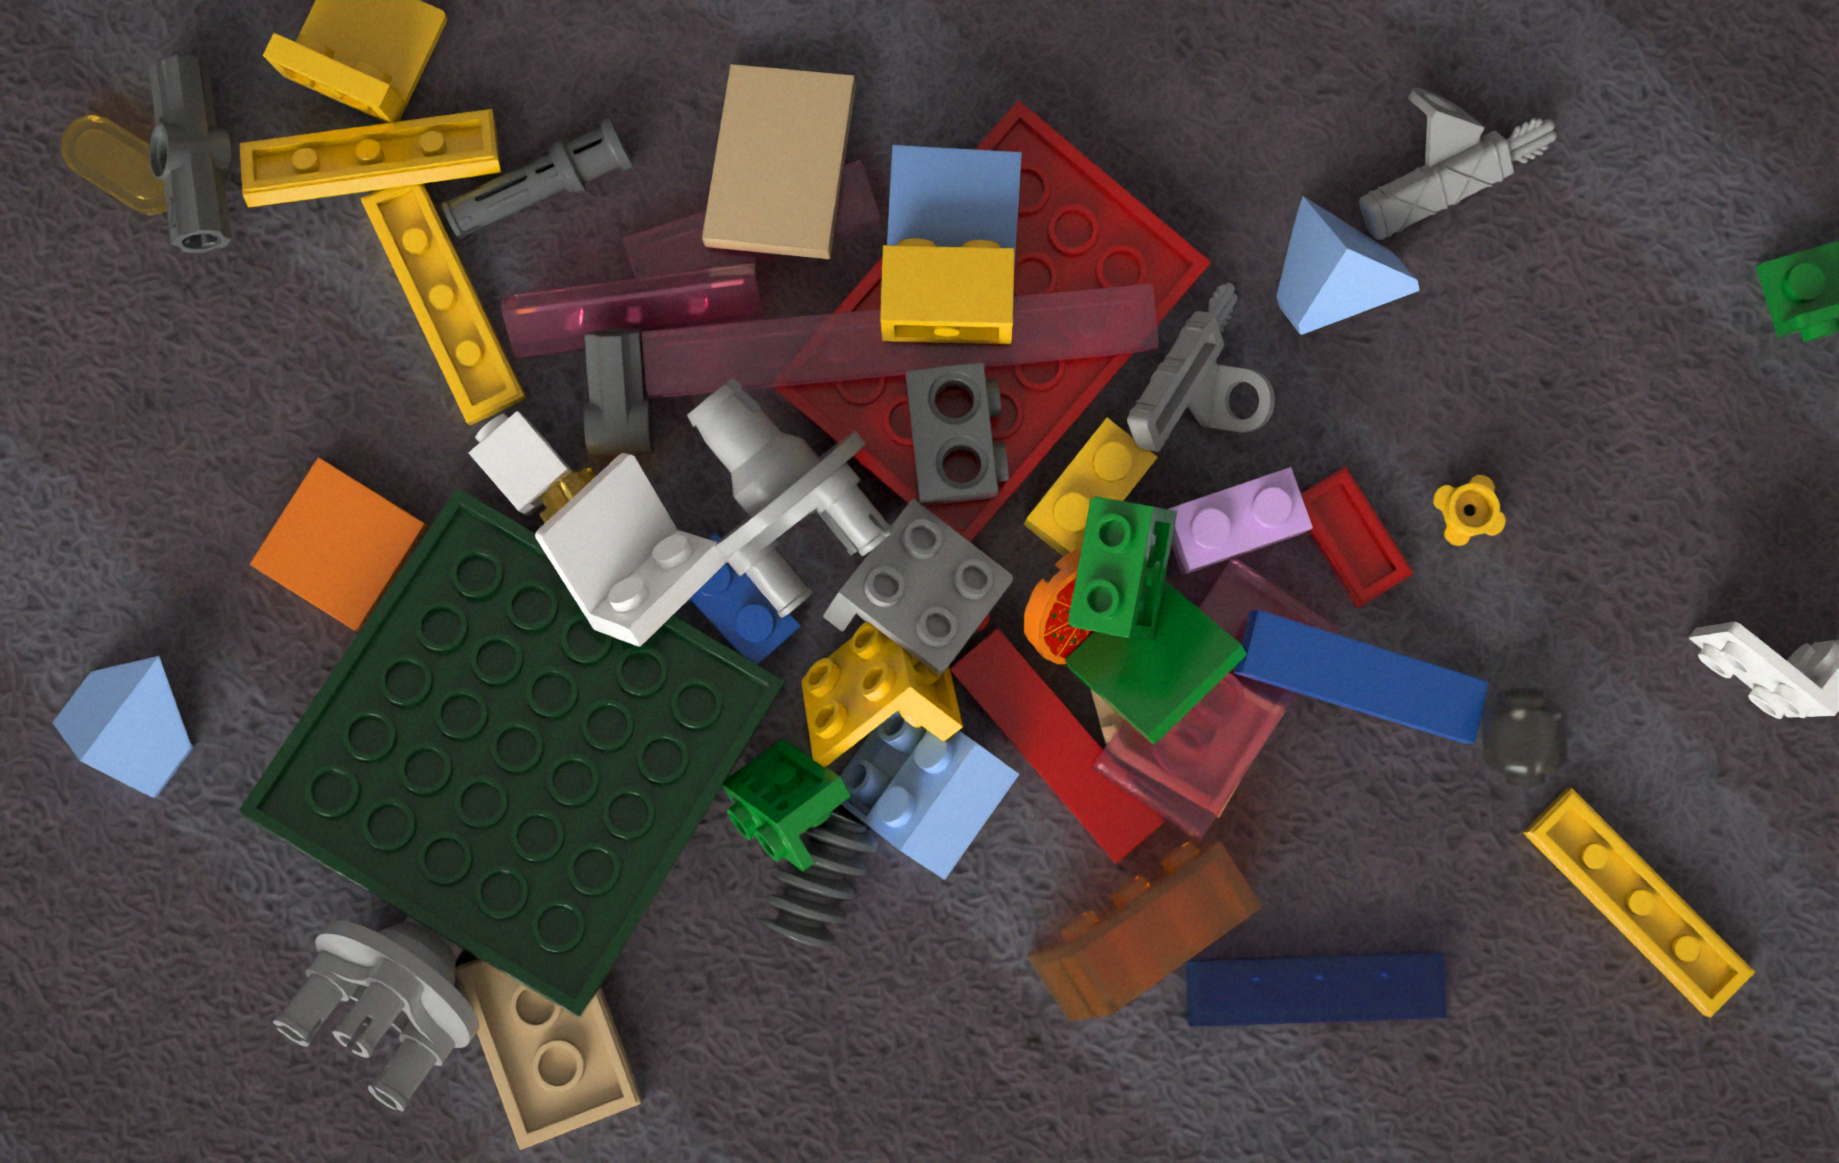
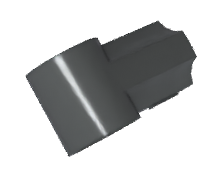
M605 328L587 331L584 336L589 400L585 401L584 434L588 455L654 453V412L651 397H646L641 329Z

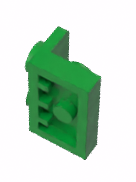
M1839 241L1769 260L1756 266L1778 338L1800 332L1802 341L1805 343L1839 332Z
M1097 496L1090 500L1068 620L1070 626L1125 638L1154 639L1177 511Z
M780 739L728 777L723 785L733 803L726 811L737 830L749 841L756 836L764 850L776 862L784 857L803 872L813 865L814 861L799 835L809 828H814L824 823L832 815L836 807L851 797L839 775L826 767H822L813 758L783 739Z

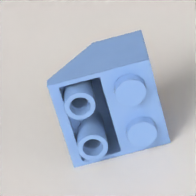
M896 711L872 730L840 775L851 795L841 805L899 851L945 880L1017 779L1019 773L962 732L957 731L943 742L923 726L919 728L913 727L901 716L899 711Z

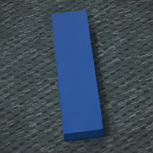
M1261 610L1249 612L1242 640V646L1247 655L1236 665L1235 674L1460 743H1475L1489 685L1488 681Z

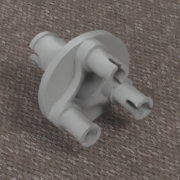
M732 378L687 416L692 426L698 428L705 443L731 473L733 497L748 514L745 519L718 541L715 547L739 576L746 573L761 593L778 611L777 614L783 618L813 593L810 587H807L776 549L780 544L777 538L807 514H812L816 511L845 546L850 556L857 551L861 556H864L885 540L895 529L886 522L856 485L860 478L847 464V461L866 444L856 430L818 457L803 438L781 432L760 405L741 389L743 385Z
M408 916L402 923L379 931V933L352 922L342 920L331 921L315 940L318 955L305 971L308 979L283 1012L275 1018L273 1024L277 1025L276 1028L290 1040L299 1045L308 1046L313 1040L312 1037L339 1001H348L351 998L357 1003L342 1023L334 1029L333 1035L346 1047L362 1025H366L367 1029L352 1049L353 1053L365 1058H369L372 1055L375 1046L392 1025L401 1033L399 1039L402 1043L375 1081L370 1083L368 1090L386 1106L403 1112L407 1107V1102L434 1065L442 1066L454 1048L467 1046L479 1029L476 1013L468 1001L454 987L455 963L463 949Z

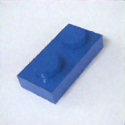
M713 533L708 538L715 542L721 540L716 533ZM728 562L690 598L743 657L758 666L802 627L790 613L781 618L777 614L778 611L761 593L746 573L739 576Z

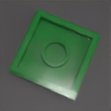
M1165 580L1154 639L1125 638L1094 631L1064 661L1074 674L1148 741L1155 745L1247 653L1241 643Z

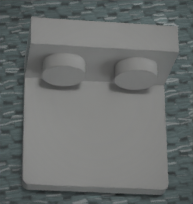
M912 499L892 524L895 530L871 550L837 593L822 617L843 632L854 617L858 615L864 621H868L934 673L942 674L1012 583L1013 576L919 502Z

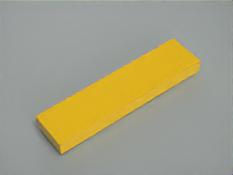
M492 109L240 143L242 195L248 208L501 173L496 122Z
M425 183L380 189L360 198L466 423L471 426L527 399Z
M1566 788L1523 831L1531 842L1703 1015L1711 1018L1755 973L1573 788Z

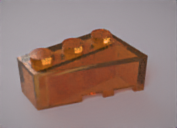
M1193 840L1183 844L1160 860L1165 868L1148 880H1146L1144 875H1140L1127 882L1110 895L1114 901L1097 913L1089 910L1076 917L1059 930L1062 934L1060 937L1028 956L1068 1022L1114 1014L1262 908V905L1221 841L1197 848Z

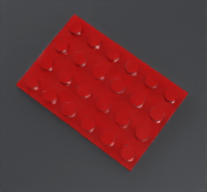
M1019 100L975 149L1022 152L1014 265L1011 344L882 341L880 321L882 256L771 384L774 391L836 444L856 430L866 444L852 457L905 503L909 504L912 499L919 502L906 371L984 362L985 379H998L1001 417L990 418L993 443L1005 442L1009 481L997 482L998 494L996 498L924 506L970 543L973 542L1211 264L1199 251ZM957 387L943 390L935 401L938 410L949 418L963 417L973 407L970 395L965 390ZM964 450L950 453L942 464L946 476L958 483L969 482L980 472V464L977 458L972 453Z

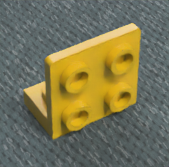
M315 0L296 41L294 42L273 33L263 56L283 77L384 123L398 122L410 101L448 18L443 10L421 0Z
M868 621L862 624L853 637L830 656L815 662L801 681L812 757L822 767L832 763L896 711H899L901 716L913 727L919 728L923 726L943 742L963 727L949 666L942 674L934 673Z

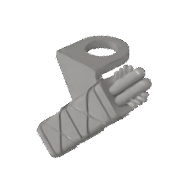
M1413 88L1408 97L1409 100L1427 115L1425 165L1417 167L1414 171L1382 187H1377L1378 189L1374 191H1369L1368 194L1360 198L1359 205L1365 228L1377 240L1389 238L1392 234L1399 233L1406 227L1430 215H1435L1438 211L1445 210L1448 206L1455 205L1460 200L1486 187L1493 186L1496 182L1503 181L1504 178L1514 173L1513 161L1527 163V158L1535 159V154L1542 155L1543 150L1548 149L1547 144L1553 142L1557 137L1556 132L1553 130L1555 127L1554 121L1551 119L1543 121L1541 118H1532L1529 123L1524 122L1522 127L1516 126L1508 139H1505L1495 130L1486 135H1481L1485 127L1459 106L1430 91Z
M1232 283L1218 286L1216 292L1213 293V298L1209 299L1208 311H1195L1191 318L1186 321L1185 326L1179 333L1178 339L1169 353L1164 356V361L1159 364L1158 369L1153 373L1147 388L1140 399L1136 400V405L1129 411L1127 422L1135 445L1138 448L1156 452L1160 451L1187 407L1200 426L1246 433L1256 431L1263 427L1270 419L1275 406V395L1269 380L1258 371L1219 365L1216 362L1217 357H1219L1221 350L1225 346L1221 332L1224 331L1223 326H1226L1228 324L1227 320L1231 319L1232 308L1238 299L1234 293L1235 287ZM1247 382L1257 390L1259 405L1254 415L1243 420L1232 413L1229 406V396L1237 384Z

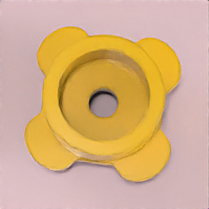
M1476 475L1470 479L1468 484L1456 488L1444 485L1436 490L1433 496V504L1442 511L1446 523L1444 537L1450 544L1462 546L1468 543L1472 536L1482 533L1494 536L1504 529L1506 519L1504 514L1500 512L1499 500L1494 493L1495 485L1489 477ZM1469 504L1474 507L1475 513L1473 516L1465 515L1464 507Z

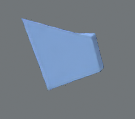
M1302 196L1276 294L1279 308L1300 335L1419 291L1418 280L1392 251Z
M159 656L91 671L52 722L81 762L152 798H156L195 747L188 738Z

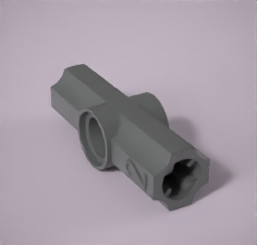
M176 54L170 58L157 59L149 69L156 121L150 139L149 159L154 178L163 180L171 244L180 247L182 252L205 253L209 250L225 248L232 240L225 191V181L231 167V143L227 131L223 128H217L209 65L203 64L199 61L198 56Z

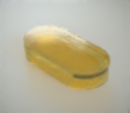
M99 115L82 116L74 120L66 128L62 135L60 149L64 162L72 171L139 213L154 215L167 210L163 180L155 179L151 172L149 144L111 120Z

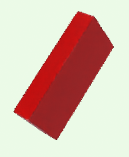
M1346 466L1301 493L1313 527L1308 532L1356 608L1361 607L1414 574Z

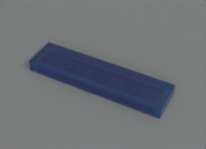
M1440 951L1184 960L1186 1014L1189 1027L1447 1018L1444 953Z

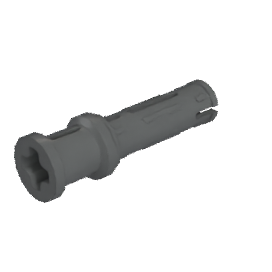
M607 116L601 119V127L569 142H565L562 138L553 141L552 146L548 147L549 154L505 175L499 176L465 194L442 202L443 211L455 235L461 240L470 233L517 213L565 189L570 194L573 192L578 194L586 190L587 182L619 167L625 172L634 168L629 153L611 117Z

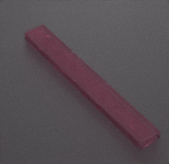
M1153 284L1013 297L1011 344L882 341L881 309L641 332L646 391L649 398L713 393L732 378L743 385L741 389L744 390L904 375L908 370L984 362V367L1157 351L1159 348Z

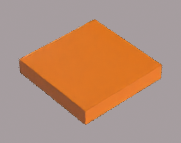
M318 457L249 565L349 628L359 632L409 559L429 525Z

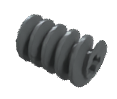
M833 810L832 815L824 823L804 831L802 834L811 842L810 847L806 849L814 864L804 872L800 869L799 871L778 870L776 877L789 889L787 895L767 894L765 900L779 913L776 919L759 917L756 919L774 931L798 942L811 946L832 947L836 937L823 923H843L847 916L834 899H854L858 892L845 878V875L865 876L869 868L855 853L856 851L876 852L879 843L866 831L868 826Z

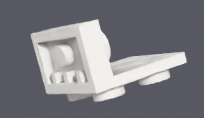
M621 453L541 526L535 534L540 546L593 629L639 647L727 563L726 559L715 547L717 542L680 531L676 528L638 461L633 455Z
M1738 622L1697 627L1688 637L1702 648L1698 657L1707 667L1725 678H1731L1734 674L1753 689L1748 695L1749 699L1761 710L1775 718L1781 719L1784 715L1786 717L1800 718L1835 716L1839 711V640L1815 642L1812 646L1806 643L1799 647L1786 661Z

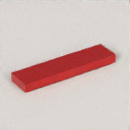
M998 628L950 668L952 674L1114 863L1117 864L1164 823V820Z

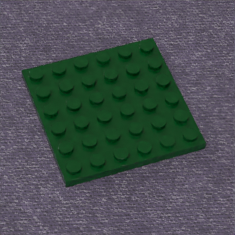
M456 488L237 813L581 1019L784 687L785 681L674 615L640 647L594 630L540 546L535 533L461 489Z

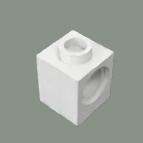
M518 411L509 418L506 414H501L488 422L475 437L479 444L468 452L516 509L527 516L535 512L576 476L533 424Z

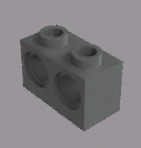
M984 362L906 371L920 504L922 506L996 498L998 494L997 482L1009 481L1005 442L993 443L990 418L1001 417L998 379H985ZM951 387L965 390L973 402V407L969 413L960 418L944 416L938 410L935 403L937 396L943 390ZM954 451H968L977 458L980 464V472L973 480L966 483H958L946 476L942 464L945 458Z

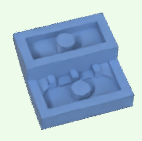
M893 145L887 245L897 246L898 242L911 238L930 240L936 244V247H962L968 241L989 240L1000 244L1001 248H1014L1015 265L1022 152Z

